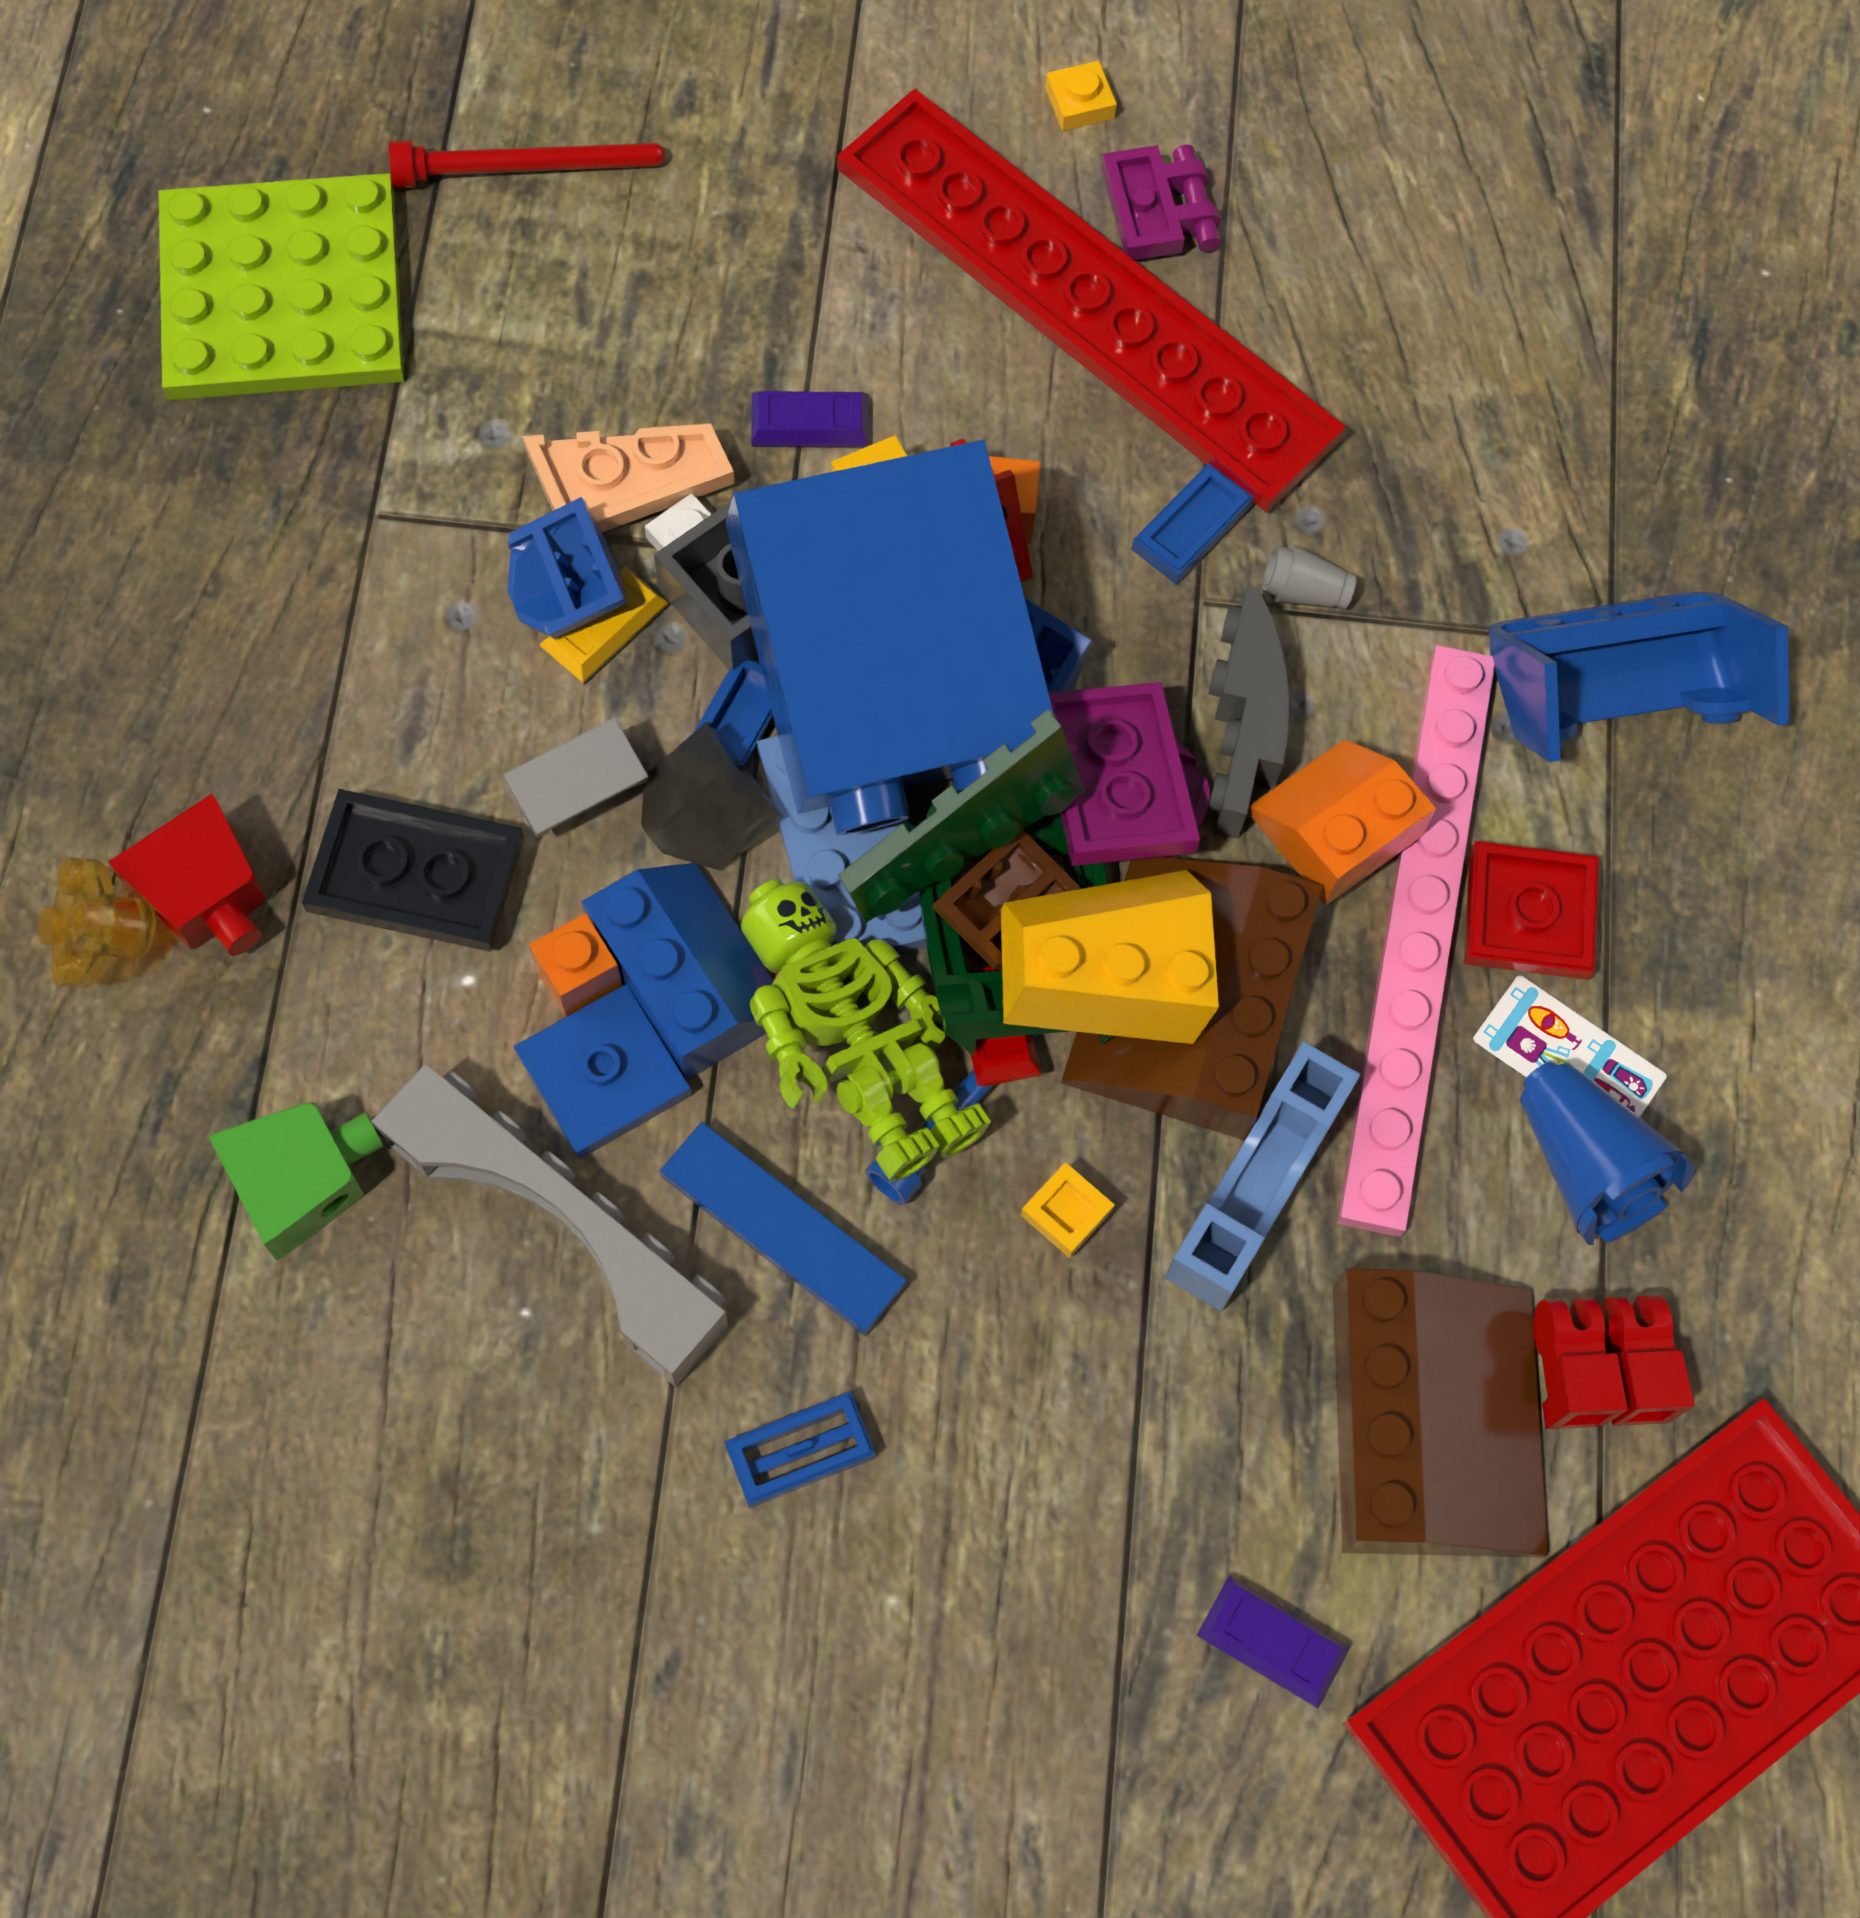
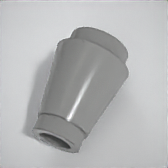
M1292 544L1289 548L1277 545L1273 549L1265 569L1262 591L1274 595L1275 602L1346 609L1355 590L1356 575L1345 572L1344 569L1295 544Z

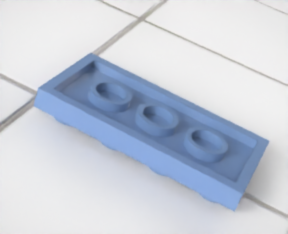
M778 736L756 741L757 753L793 881L807 882L836 923L837 931L831 946L850 938H856L864 947L869 941L875 939L885 940L898 954L926 948L919 892L910 896L896 911L878 915L866 923L838 876L839 873L903 823L909 824L908 819L872 830L847 835H836L829 807L797 814Z

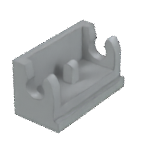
M614 717L503 774L506 794L512 801L532 838L535 839L548 833V830L623 791L648 781V775Z

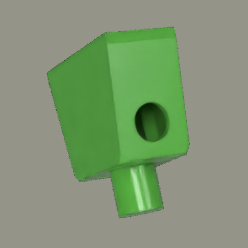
M306 1102L209 1136L263 1244L276 1261L289 1254L362 1198L364 1193L349 1165L384 1147L366 1112L330 1131L314 1102Z

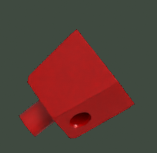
M212 793L108 861L127 891L188 948H199L216 936L229 955L237 956L251 949L260 940L262 933L248 914L260 907L265 902L266 897L225 814Z

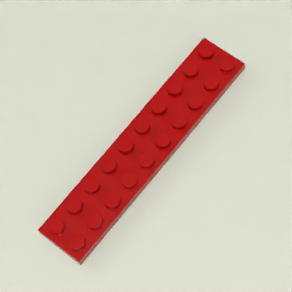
M914 88L837 155V170L1206 465L1210 463L1254 497L1253 503L1266 513L1342 440L1346 429L1344 424Z

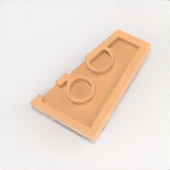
M711 424L639 428L635 435L600 437L599 431L577 432V439L545 441L544 435L522 436L526 453L552 510L554 511L582 497L592 512L601 532L670 508L691 493L697 498L735 484L734 471Z

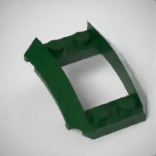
M1060 813L1046 815L1023 829L1048 855L1063 854L1065 872L1080 886V889L1107 884L1104 863L1072 866ZM994 848L987 850L971 861L982 860ZM950 878L944 881H935L919 891L927 953L946 1035L974 1056L976 1039L1069 1032L1066 1030L1004 1024L1002 971L967 973L959 934L932 908L933 904L951 888ZM1098 1034L1100 1045L1110 1039L1112 1035Z

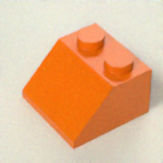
M1344 739L1249 805L1247 813L1302 879L1323 885L1319 899L1326 906L1421 838L1437 808L1395 760Z

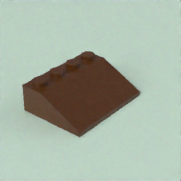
M1168 857L1131 860L1124 881L1187 870L1211 892L1219 1008L1194 1044L1112 1036L1100 1045L1098 1034L1076 1032L1061 1084L1246 1140L1258 1115L1323 885L1261 866Z
M1347 1268L1333 1286L1342 1553L1538 1558L1548 1556L1531 1289L1417 1270Z

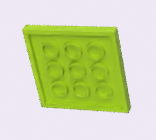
M390 173L159 190L162 389L167 401L404 382L395 202Z

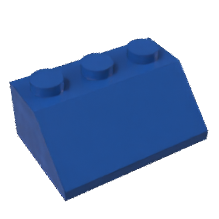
M696 863L637 869L581 901L584 913H586L618 964L623 985H628L686 1081L766 1034L764 1027L756 1024L751 1012L750 1001L759 987L772 985L773 979Z

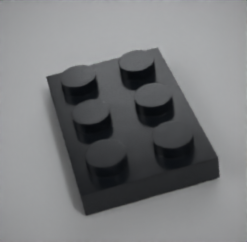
M338 789L302 904L306 912L491 952L524 841V834L520 827Z

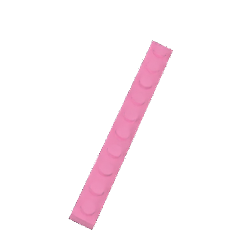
M1436 645L1431 655L1411 779L1437 809L1422 837L1398 854L1337 1224L1400 1238L1406 1231L1494 673L1495 663L1493 656Z

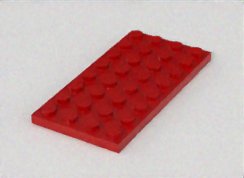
M1762 1398L1342 1724L1486 1918H1586L1860 1693V1514L1766 1399Z

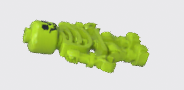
M772 879L756 888L748 898L751 906L743 915L741 930L763 965L770 972L778 974L772 985H764L755 991L750 1001V1008L756 1024L764 1027L769 1038L765 1048L770 1059L779 1062L781 1077L779 1086L786 1104L794 1109L803 1094V1091L796 1084V1077L798 1082H803L810 1087L813 1093L812 1100L819 1103L826 1092L828 1084L848 1076L849 1080H844L837 1085L838 1100L846 1112L855 1116L863 1125L871 1128L867 1135L875 1146L882 1145L884 1147L877 1155L876 1161L890 1183L901 1181L920 1170L934 1157L937 1150L942 1158H947L961 1152L984 1134L991 1121L979 1103L958 1111L955 1107L959 1102L952 1089L944 1090L939 1060L931 1048L937 1050L945 1038V1032L938 1029L933 1022L936 1021L943 1025L937 997L929 995L924 990L927 987V983L919 974L911 976L900 964L901 956L885 940L875 939L869 941L864 947L856 938H850L831 946L837 931L836 923L807 882L792 881L783 884L780 879ZM847 976L850 977L852 982L844 986L843 980ZM891 992H893L890 1000L899 1010L906 1007L910 1011L911 1020L876 1035L870 1025L884 1007ZM861 993H864L869 1005L860 1010L858 1005L854 1003ZM917 1036L926 1044L917 1043L911 1046ZM843 1041L850 1044L849 1048L831 1055L822 1069L808 1055L803 1053L806 1044L829 1046ZM893 1090L899 1094L908 1093L916 1102L922 1103L923 1105L919 1109L926 1122L934 1121L935 1125L930 1130L922 1128L907 1135L904 1131L907 1128V1122L900 1112L893 1114V1106L890 1101L893 1096Z

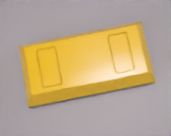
M626 566L620 570L627 598L626 604L556 639L548 636L539 644L546 653L582 684L589 680L668 606V602Z

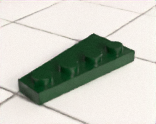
M1049 708L1031 722L1036 733L1015 750L1011 751L1004 743L986 757L983 762L989 770L964 790H958L951 785L931 801L933 805L930 807L925 821L917 827L912 824L903 823L838 874L866 923L878 915L896 911L910 896L935 881H944L953 877L967 862L991 848H999L1008 844L1017 836L1019 831L1046 815L1060 813L1076 797L1086 792L1063 729Z

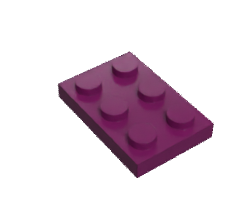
M1162 683L1049 693L1054 717L1063 729L1086 791L1076 797L1065 810L1060 812L1072 866L1196 853L1200 843V836Z

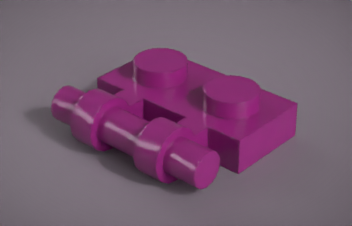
M1185 144L1177 147L1172 153L1174 162L1163 164L1158 145L1103 154L1101 170L1124 253L1133 260L1182 253L1184 244L1183 233L1185 232L1196 236L1199 249L1203 252L1213 251L1220 246L1221 239L1218 233V228L1221 225L1217 205L1209 201L1205 188L1209 182L1205 164L1201 160H1197L1192 145ZM1177 190L1179 193L1184 194L1186 204L1175 206L1171 191Z

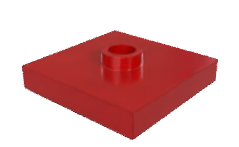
M1474 841L1470 848L1464 964L1589 980L1595 973L1599 856Z

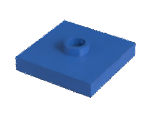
M627 984L513 1046L516 1055L578 1159L691 1096V1088Z

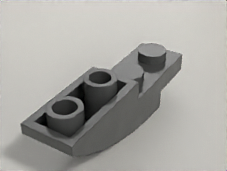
M1249 586L1246 587L1241 607H1228L1220 642L1231 644L1228 661L1216 660L1208 695L1219 697L1215 720L1227 722L1220 754L1231 756L1227 775L1216 772L1208 809L1219 811L1214 833L1236 839L1239 838L1247 815L1253 785L1268 789H1274L1284 764L1289 728L1288 679L1281 642L1272 615L1259 589Z

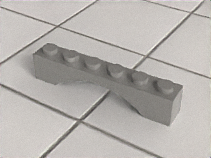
M425 1063L371 1121L381 1141L429 1181H463L498 1188L532 1202L563 1223L588 1249L606 1277L616 1302L620 1330L625 1345L673 1386L677 1387L728 1328L726 1311L721 1308L726 1302L725 1298L702 1277L695 1275L691 1281H688L670 1265L674 1262L675 1257L657 1239L645 1233L639 1240L624 1228L621 1222L625 1219V1216L602 1194L595 1192L589 1199L572 1185L571 1182L576 1176L559 1158L549 1151H546L539 1157L522 1143L527 1137L526 1134L508 1116L497 1110L490 1117L473 1103L478 1095L461 1077L450 1070L442 1077Z

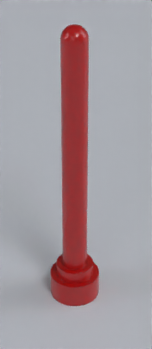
M412 140L389 141L388 145L393 189L416 188L417 182L428 181V175L656 167L661 165L666 158L664 148L657 143L425 152V146H414Z

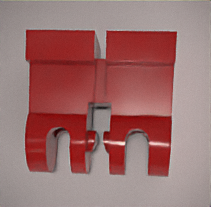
M1624 1296L1608 1297L1604 1300L1602 1307L1594 1298H1577L1573 1301L1570 1310L1561 1299L1541 1300L1538 1302L1533 1318V1334L1536 1348L1542 1356L1548 1397L1542 1403L1546 1430L1603 1427L1610 1421L1612 1426L1670 1423L1695 1407L1682 1350H1676L1674 1345L1672 1314L1666 1300L1662 1296H1638L1633 1306Z

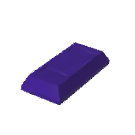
M757 391L752 393L751 447L865 448L869 446L868 393Z
M1231 1575L1225 1581L1196 1635L1315 1708H1319L1350 1646Z

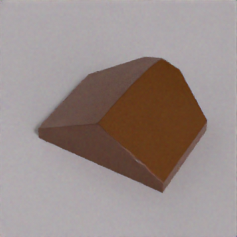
M1021 830L1011 842L1002 847L994 848L944 893L933 904L932 908L993 969H1002L1001 908L1005 902L1080 889V886L1024 830Z

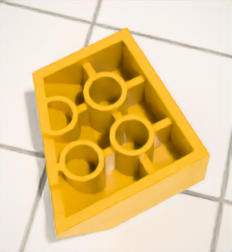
M1187 870L1005 902L1001 908L1004 1024L1194 1044L1219 1008L1211 892Z

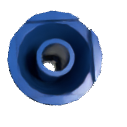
M1548 1062L1536 1068L1525 1079L1523 1085L1526 1089L1521 1095L1520 1103L1575 1228L1588 1245H1594L1595 1234H1599L1603 1241L1608 1243L1637 1230L1668 1207L1660 1196L1673 1183L1681 1193L1689 1185L1695 1173L1694 1164L1689 1157L1573 1064L1564 1063L1556 1065L1555 1062Z

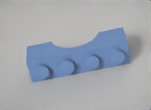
M1303 1041L1244 1144L1174 1256L1164 1277L1165 1279L1222 1312L1361 1074Z

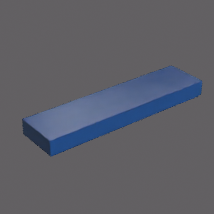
M702 1121L660 1169V1175L665 1181L864 1336L868 1334L906 1286L907 1280Z

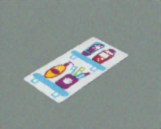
M1521 975L1515 978L1473 1037L1475 1043L1526 1078L1532 1071L1545 1063L1555 1062L1556 1065L1571 1063L1639 1117L1667 1077L1665 1072Z

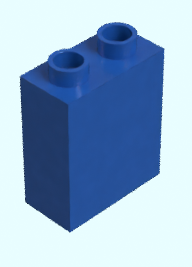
M985 439L733 493L725 524L797 814L829 807L836 835L863 832L903 821L911 817L904 789L952 778L954 787L958 790H964L989 770L983 762L986 757L1004 743L1011 751L1015 750L1036 733L1031 725L1034 719L1048 708L1054 715Z

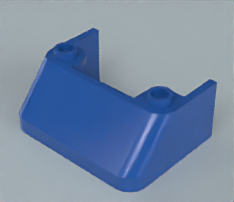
M1680 593L1495 623L1489 627L1490 655L1493 656L1494 669L1514 738L1548 762L1561 760L1560 749L1565 745L1564 740L1576 735V724L1685 707L1692 712L1702 714V720L1709 723L1733 722L1740 718V712L1752 711L1777 726L1789 724L1788 626L1718 593Z

